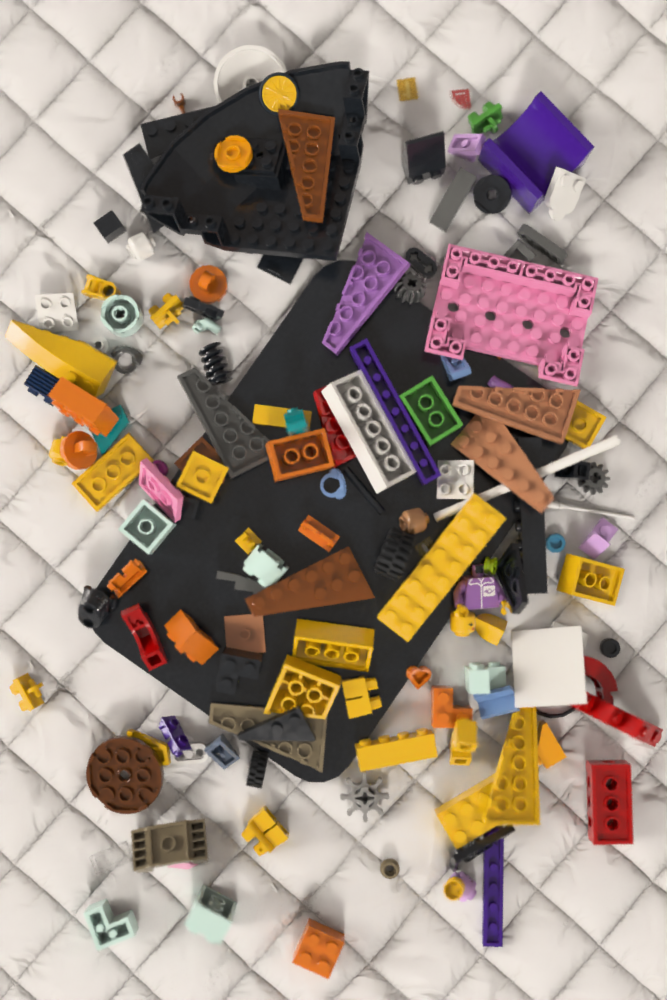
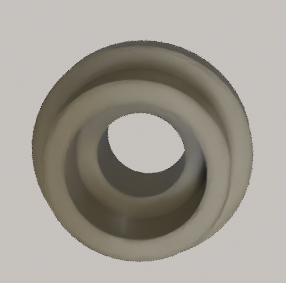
M388 858L381 863L380 872L385 878L393 879L399 874L400 867L396 860ZM392 865L393 870L388 871L386 867Z

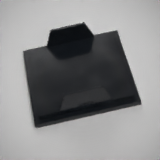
M263 254L257 268L291 284L304 258Z

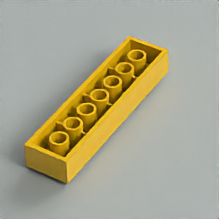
M473 493L381 609L377 618L409 642L506 520V517Z

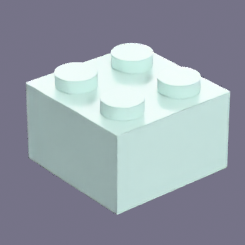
M143 499L118 530L147 554H153L177 524L148 500Z

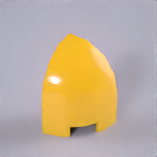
M483 613L476 617L475 629L480 637L497 646L508 621L492 614Z

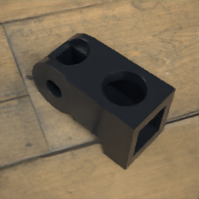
M579 461L556 471L554 477L589 480L591 463Z

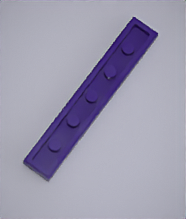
M495 826L485 832L483 838L500 830L503 826ZM503 838L493 843V846L483 853V947H503Z

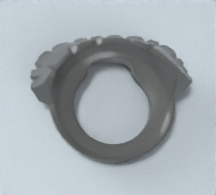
M117 346L111 352L113 359L117 361L115 369L122 374L133 372L143 360V356L138 350L128 346ZM124 353H129L132 356L133 364L128 370H123L118 365V359Z

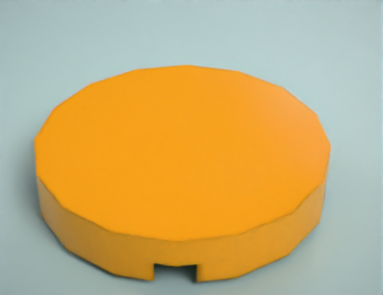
M233 135L226 137V140L223 142L220 141L214 150V158L219 168L225 172L234 173L245 169L250 164L253 158V150L247 139L242 136Z

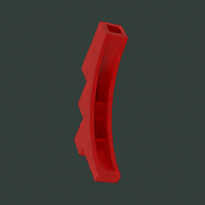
M586 692L587 704L569 705L653 747L661 740L663 729Z

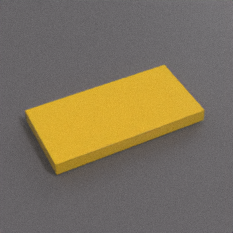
M128 432L71 484L96 512H99L139 476L140 461L147 458L152 463L155 460Z

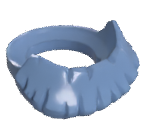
M331 468L329 473L322 477L320 489L325 496L339 500L345 497L347 492L346 482L341 471L338 468ZM328 478H335L340 482V487L334 493H328L324 489V482Z

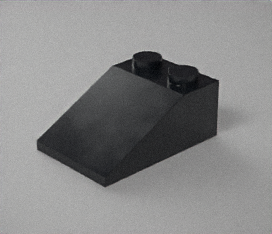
M443 131L405 142L402 167L408 184L413 183L417 185L424 182L425 179H438L444 174L446 161Z

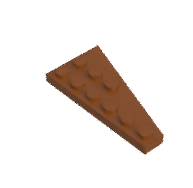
M278 109V117L302 218L304 221L323 223L335 117Z
M348 546L246 598L245 601L253 616L257 617L373 599L375 597Z

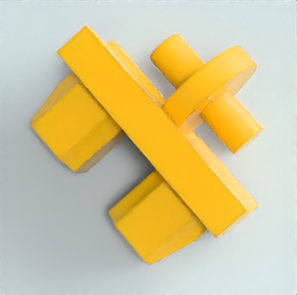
M167 293L162 298L165 304L160 309L157 305H153L148 310L151 320L161 329L165 325L168 326L172 321L176 324L180 323L177 317L184 308L181 307L182 302L176 294L173 296Z
M28 673L13 680L14 683L9 688L12 694L20 693L23 698L19 702L22 711H31L44 704L41 697L42 693L39 688L44 686L42 682L36 684Z

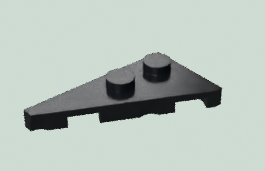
M300 705L237 734L239 740H316V736Z
M507 825L483 839L476 838L470 842L471 846L465 849L460 847L455 850L449 864L452 872L458 870V865L461 861L464 860L465 863L472 861L491 848L493 843L515 831L513 825Z

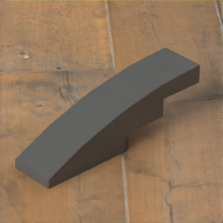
M217 571L216 579L236 581V590L250 591L256 594L266 589L257 580L235 573Z

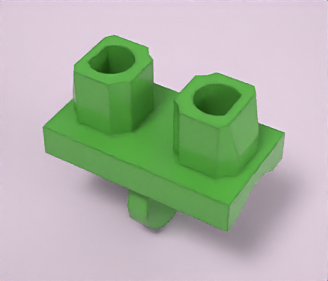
M489 101L482 107L483 113L481 115H478L477 112H472L468 115L472 134L486 133L489 130L493 134L498 132L497 125L503 119L501 113L502 105L500 103L494 105Z

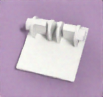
M74 292L35 295L41 330L51 332L79 330L75 306L77 304V297L74 296Z
M438 460V469L441 476L437 478V499H469L474 493V460Z

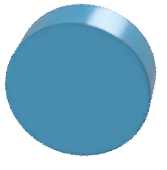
M555 533L550 534L546 538V548L550 552L558 553L564 549L566 543L562 535Z

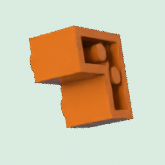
M181 609L164 625L168 631L167 636L173 642H176L175 648L182 654L185 652L192 662L197 661L203 665L219 649L212 638L203 632L193 618Z
M431 685V725L433 728H454L456 720L468 718L472 721L473 709L470 705H453V688L451 686Z

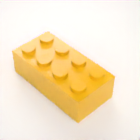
M496 773L434 809L456 849L497 826L482 824Z

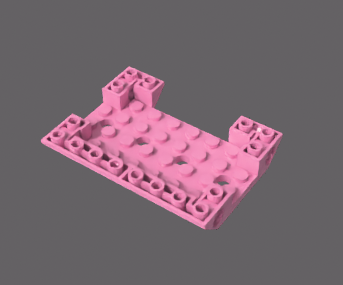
M449 244L426 338L425 352L463 360L465 349L536 365L538 366L539 378L577 387L585 349H582L587 319L592 314L598 278ZM455 304L458 310L452 312L448 309V305ZM488 312L493 313L495 319L488 320L485 314ZM529 321L532 324V328L526 329L522 323ZM560 330H567L569 337H562Z

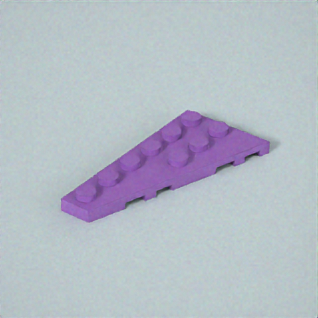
M368 232L365 234V241L362 248L359 249L357 261L352 267L343 289L341 301L336 306L334 318L330 322L322 344L337 356L411 266L408 261Z

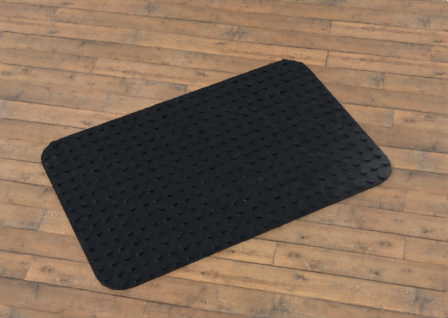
M338 260L325 265L312 278L228 401L251 422L253 421L255 404L312 411L310 431L322 429L313 392L359 371L349 349L366 338L398 396L432 375L451 406L458 386H483L490 388L487 383L494 375L517 388H547L503 358L499 360L496 356L465 349L464 358L469 364L472 374L450 381L440 355L425 352L426 338L433 311L420 302L415 303L413 301L410 305L408 301L402 303V298H396L397 293L394 292V287L337 356L324 346L322 341L330 322L334 318L336 306L341 301L342 292L351 269L356 263L354 260ZM452 406L463 426L429 448L427 447L437 468L438 460H469L453 448L451 443L476 414ZM254 424L270 441L289 436L287 428ZM505 425L515 440L517 438L538 437ZM205 432L202 437L213 447ZM542 438L543 466L557 461L566 449L569 441L565 439L564 443L560 445ZM356 457L335 467L341 471L346 482L347 492L341 500L325 496L320 489V481L325 474L329 473L330 469L275 482L270 462L267 461L233 479H230L228 473H226L225 481L220 486L211 504L176 487L182 471L179 469L171 480V484L181 491L183 497L202 502L198 520L181 516V519L175 522L177 525L153 554H147L133 541L129 540L96 589L104 592L110 598V595L115 594V592L107 587L108 581L118 572L123 576L125 573L121 569L130 560L135 558L142 562L147 572L127 592L118 598L117 608L107 615L99 627L93 630L105 644L209 716L211 702L266 707L287 654L292 656L297 619L375 629L369 672L315 665L340 675L341 680L361 676L376 678L378 689L369 690L368 695L369 698L380 696L382 707L372 710L370 714L349 719L341 681L340 688L327 714L323 772L269 750L251 740H244L258 751L269 753L268 758L294 776L307 782H326L339 777L350 766L356 757L355 744L359 743L362 739L369 738L407 682V669L413 665L418 666L450 619V614L457 609L454 604L453 591L458 582L461 581V577L463 575H472V564L484 565L486 556L490 558L493 556L514 525L515 520L518 519V512L514 510V502L517 501V495L512 491L486 501V503L505 516L506 520L409 642H407L381 622L377 615L426 554L421 545L425 544L430 549L456 516L455 514L436 522L433 513L466 499H437V478L422 486L416 473L376 493ZM474 463V493L476 495L501 485L500 482ZM349 466L384 507L385 511L381 515L344 474L343 470ZM328 478L324 482V489L328 493H334L340 487L339 480L335 478ZM155 503L154 506L166 515V513ZM421 508L424 513L428 514L429 523L424 532L413 534L415 536V544L400 579L394 581L375 573L374 567L389 530L392 527L401 530L399 517L402 516L405 510ZM308 515L340 536L330 552L298 531ZM249 527L262 540L260 544L263 547L261 549L265 551L270 549L284 561L283 566L288 565L289 567L278 582L349 546L375 598L264 615L266 652L261 653L263 658L258 680L239 676L235 695L217 692L216 685L221 656L226 647L224 616L252 614L245 599L254 595V592L236 590V581L216 579L217 571L221 570L259 580L254 574L251 576L243 570L245 566L244 561L249 555L235 540ZM138 603L144 613H147L151 619L167 659L166 664L151 671L143 662L137 642L121 616V611ZM180 609L193 618L198 627L210 636L219 648L203 665L197 661L192 662L185 652L183 654L180 653L174 646L176 642H173L167 636L168 631L164 625Z

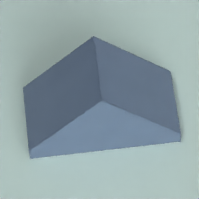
M221 734L207 744L204 749L205 753L224 770L240 759L224 734Z

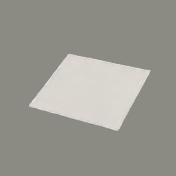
M581 626L511 631L515 708L587 704Z

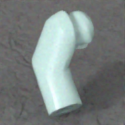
M209 318L196 320L192 326L195 333L210 330L216 335L222 328Z

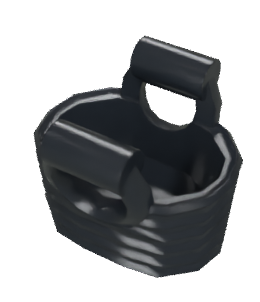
M89 585L85 586L82 600L78 607L79 621L87 628L94 629L99 627L107 615L117 608V595L111 594L109 598L104 592L92 589Z

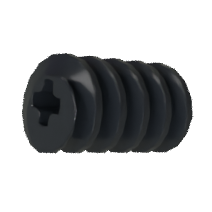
M220 342L208 344L199 351V355L202 356L201 362L205 364L203 368L207 371L206 377L210 378L208 381L211 385L224 384L233 379L226 377L231 372L230 370H224L228 363L221 362L226 357L219 356L223 352V349L216 348L221 344Z

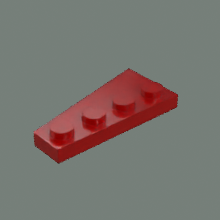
M324 386L315 390L313 396L322 428H325L335 465L333 468L357 456L321 392L326 387Z

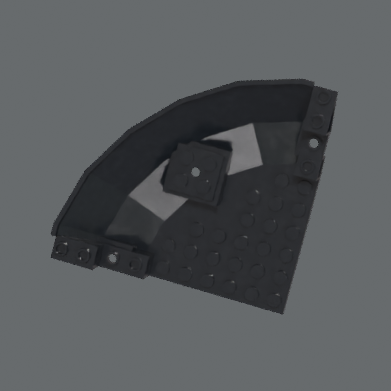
M338 61L284 72L296 81L299 88V100L292 111L335 117L323 223L304 221L302 218L279 117L266 111L259 99V88L262 81L244 88L206 111L168 145L142 182L140 191L145 197L142 200L140 212L179 235H201L205 244L224 251L337 261L361 168L364 146L362 133L364 125L367 123L369 71L361 68L351 70L350 62ZM228 136H242L247 139L253 150V158L250 164L239 172L229 173L223 171L218 167L214 158V150L220 141L226 140L225 138Z

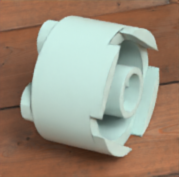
M112 295L103 302L101 307V320L103 324L117 336L123 338L131 336L140 329L143 323V314L140 307L127 295ZM121 313L124 314L123 318L119 316Z
M258 544L244 561L245 566L243 570L251 576L254 574L259 578L258 582L267 588L278 583L289 567L288 565L284 567V561L270 549L265 551L261 549L263 545Z

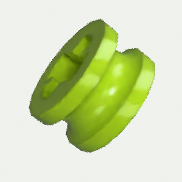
M486 556L484 573L491 572L492 575H495L498 564L496 557L491 559L489 556Z

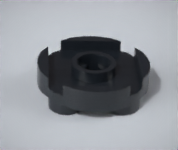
M491 174L485 176L474 187V203L483 213H499L509 205L513 192L509 182L500 175ZM489 190H496V199L488 198L490 195L488 193Z

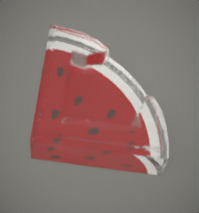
M469 89L450 91L451 100L456 106L465 110L471 109Z

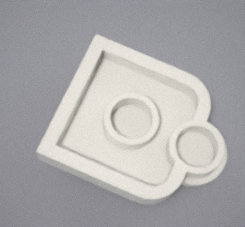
M556 167L544 200L545 205L549 207L550 217L555 221L562 220L565 214H570L575 209L586 181L585 178L559 167Z

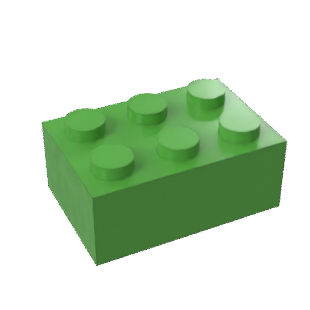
M433 375L399 395L413 424L428 448L463 426V423Z

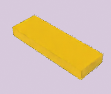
M255 404L252 423L287 428L284 414L287 413L289 408ZM303 410L308 431H310L312 411Z

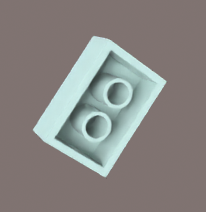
M203 884L184 925L192 933H200L205 936L209 942L221 944L232 924L237 902Z

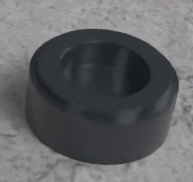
M606 638L600 643V652L605 657L614 658L620 653V644L615 639Z

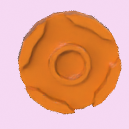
M212 265L201 266L196 269L189 281L193 296L205 304L220 301L226 295L228 289L227 279L223 271Z
M74 431L62 439L60 455L62 458H65L68 467L75 470L86 469L96 461L97 443L89 434L83 431Z

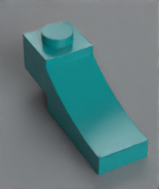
M292 408L287 410L284 418L289 436L308 432L303 409Z

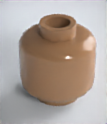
M421 508L405 510L402 516L399 517L401 530L412 535L424 532L429 523L428 514L424 513Z

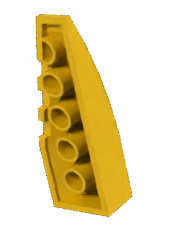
M11 320L5 335L11 343L42 368L59 379L61 377L67 379L96 398L105 392L117 364L116 360L86 342L72 340L64 335L59 336L51 331L40 330L35 326L16 320Z

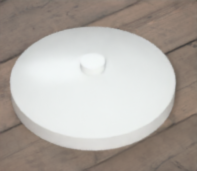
M245 45L231 50L218 64L214 76V91L218 104L244 88L263 81L272 73L287 72L284 63L275 53L262 46Z

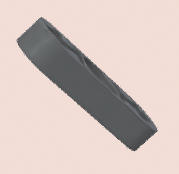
M522 224L517 231V235L523 241L555 263L562 264L568 256L562 248L526 224Z

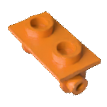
M310 515L306 517L298 529L299 532L328 552L331 551L340 538L339 535Z
M136 558L130 560L121 569L125 573L123 576L118 572L108 581L107 587L111 591L114 590L118 598L127 592L147 572L140 560L138 561Z

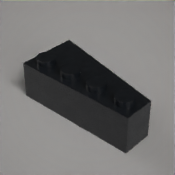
M139 143L122 156L142 204L145 195L141 193L140 188L154 164ZM146 215L153 233L163 227L162 224Z

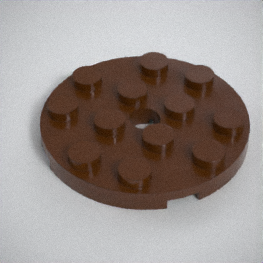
M116 736L104 741L91 754L87 764L86 778L92 795L95 799L98 798L105 805V808L120 814H133L149 807L158 797L164 782V770L158 754L146 742L131 736ZM125 770L130 775L129 779H124L121 776V771Z

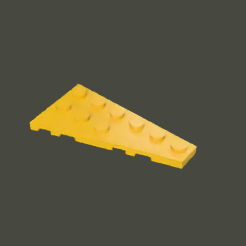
M522 707L520 711L512 712L482 821L484 825H540L536 707Z

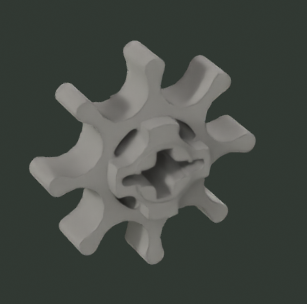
M362 771L363 779L360 783H354L348 777L346 782L352 787V791L349 794L341 793L340 795L341 800L349 799L353 803L352 807L347 810V815L351 816L353 811L361 810L364 822L368 821L367 813L369 810H376L379 815H383V809L378 807L377 802L383 798L389 799L388 792L379 793L377 791V786L383 782L382 778L378 777L374 783H369L366 780V771ZM363 793H367L366 800L362 798Z

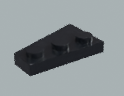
M511 543L498 560L496 574L512 613L520 614L529 603L519 546L518 543Z

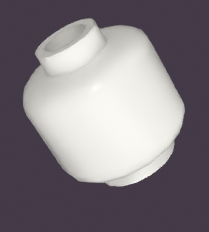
M141 232L128 239L126 248L132 259L136 258V260L141 261L154 254L153 247L156 244L152 236H147V234Z

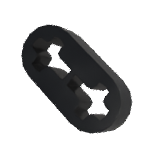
M414 247L406 252L405 260L410 263L412 269L427 279L435 276L437 265L425 253ZM416 253L420 263L415 259L411 261L410 254L414 255ZM422 264L426 267L432 266V273L430 271L426 273L425 267Z

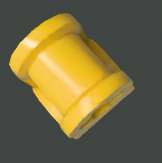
M93 275L86 276L87 282L84 290L81 291L85 296L103 301L110 297L106 295L109 289H114L112 295H121L120 290L114 283Z

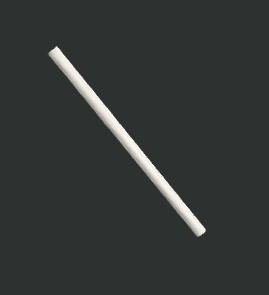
M617 435L540 467L536 471L542 478L619 445V439ZM501 484L477 494V496L486 502L510 490ZM468 499L433 513L436 522L457 514Z

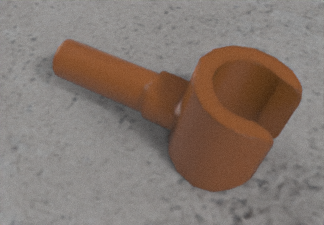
M180 93L182 99L176 101L173 96L175 106L181 111V114L186 113L184 107L186 101L183 94Z

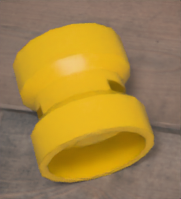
M453 876L449 878L443 888L444 895L451 901L460 899L465 891V884L459 877Z

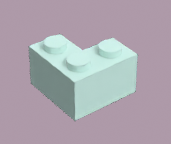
M470 662L469 666H464L465 690L469 694H490V690L506 686V667L500 665V662H488V665H483L480 662Z
M107 898L89 905L84 912L97 951L134 937L139 929L133 910L114 916Z

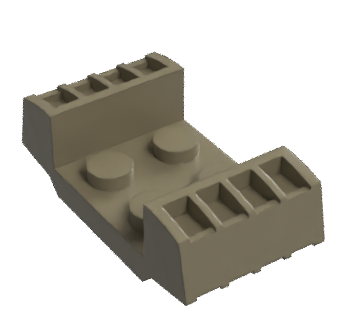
M205 818L131 830L134 872H152L157 867L188 862L193 864L208 862Z

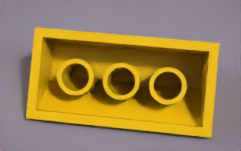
M297 619L292 656L313 665L369 672L375 629Z

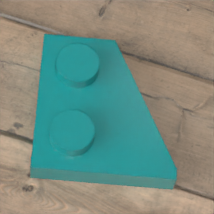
M121 404L111 409L118 416L119 420L107 437L101 434L97 436L92 433L103 455L108 451L112 443L118 439L122 430L130 423Z

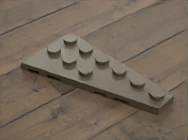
M211 702L209 723L228 732L238 734V732L281 713L263 714L265 707ZM327 716L326 719L307 718L316 736L315 741H251L323 772Z

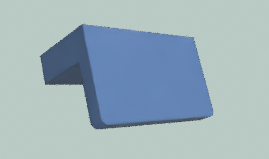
M510 685L490 690V694H473L474 699L478 702L482 719L520 711V708H515L514 689Z

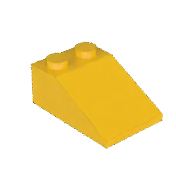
M566 553L556 590L615 606L625 569Z

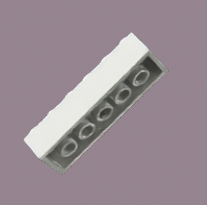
M362 370L330 383L321 391L376 493L393 486L417 472Z

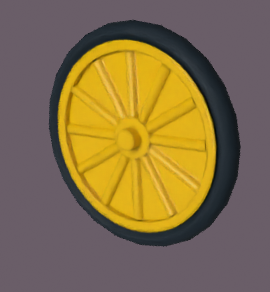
M283 72L272 73L262 81L259 88V99L266 111L273 115H278V109L292 111L296 107L299 100V88L296 81L290 75Z

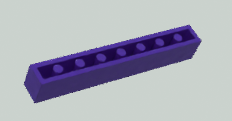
M366 338L351 346L349 352L358 369L362 370L416 469V475L422 486L440 477L439 469L368 339Z

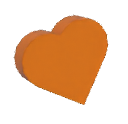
M413 665L406 671L407 678L416 689L422 687L432 675L431 670L424 665L420 667Z

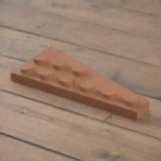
M458 386L452 406L562 445L581 389L553 390L544 388Z
M476 414L451 443L453 448L469 460H474L477 466L541 514L554 500V496L504 424Z

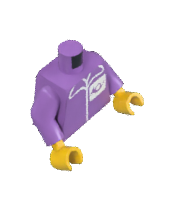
M472 564V575H463L453 591L454 604L457 608L454 616L458 618L460 612H462L463 618H465L469 614L468 610L497 608L499 604L502 605L501 614L506 615L505 607L509 608L510 613H512L503 588L497 579L489 574H484L483 564Z

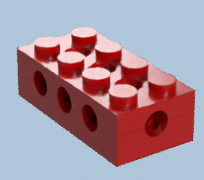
M586 760L588 839L593 845L633 844L631 764L626 760ZM612 778L611 783L606 785L607 780ZM612 799V802L607 805V801ZM613 819L612 823L607 825V822Z

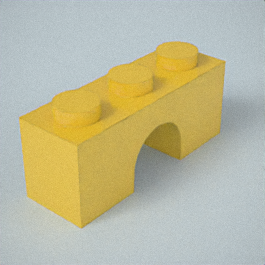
M462 718L456 720L449 742L450 765L469 766L472 759V751L475 752L477 746V721Z

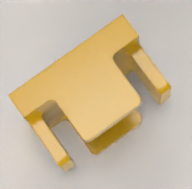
M193 451L176 487L212 504L229 468Z

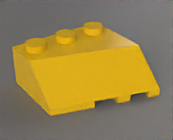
M287 654L263 714L283 713L300 705L306 718L326 719L340 688L341 676Z

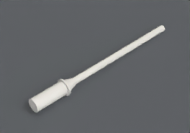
M552 501L548 508L558 510L571 509L632 520L635 518V516L566 505L561 501Z

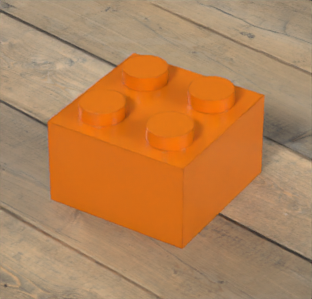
M309 918L294 951L292 963L329 979L344 946L345 934Z

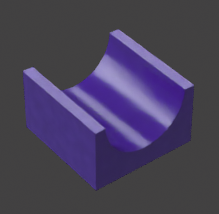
M540 91L524 113L503 134L494 140L489 138L484 143L478 161L491 174L500 175L509 182L513 191L512 197L530 214L545 200L556 167L575 173L585 163L594 146Z

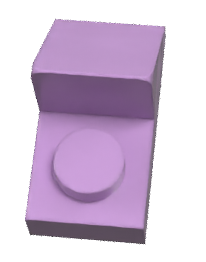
M454 134L447 152L467 161L475 162L477 155H480L486 137L483 134Z
M601 518L579 546V549L595 560L610 546L609 541L618 531V528L605 518Z

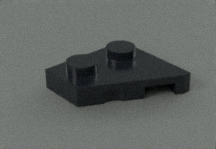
M192 296L189 298L185 297L181 304V307L215 322L220 320L225 312L213 305L204 304Z

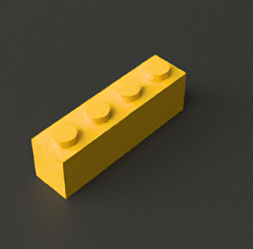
M428 728L417 729L414 733L400 732L397 736L393 737L383 735L378 737L377 740L372 741L371 739H362L359 743L355 744L358 767L361 772L438 757L434 733L428 730Z

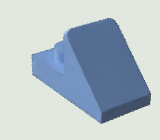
M440 355L450 381L472 374L471 368L464 357L463 360Z

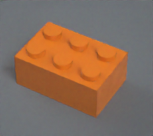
M63 377L59 379L48 394L53 400L51 404L58 408L60 413L66 417L71 416L76 423L82 427L84 425L87 426L88 430L97 436L101 434L107 437L119 420L118 416L106 403Z
M325 428L268 441L265 444L275 482L331 469L335 466Z

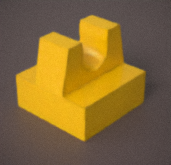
M248 527L235 542L249 555L262 540Z

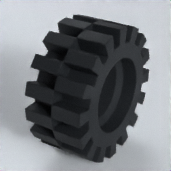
M253 750L246 786L262 788L269 753Z

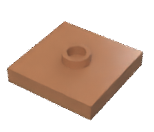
M253 614L224 616L226 647L256 653L266 652L263 616L254 617Z

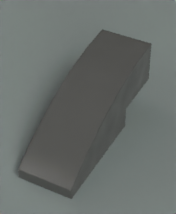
M460 168L429 223L446 232L476 182L477 176Z

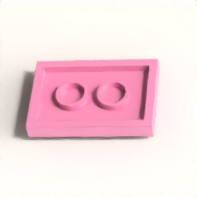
M147 458L140 461V487L174 523L181 519L183 494L171 484L168 477L160 473L154 463H151Z

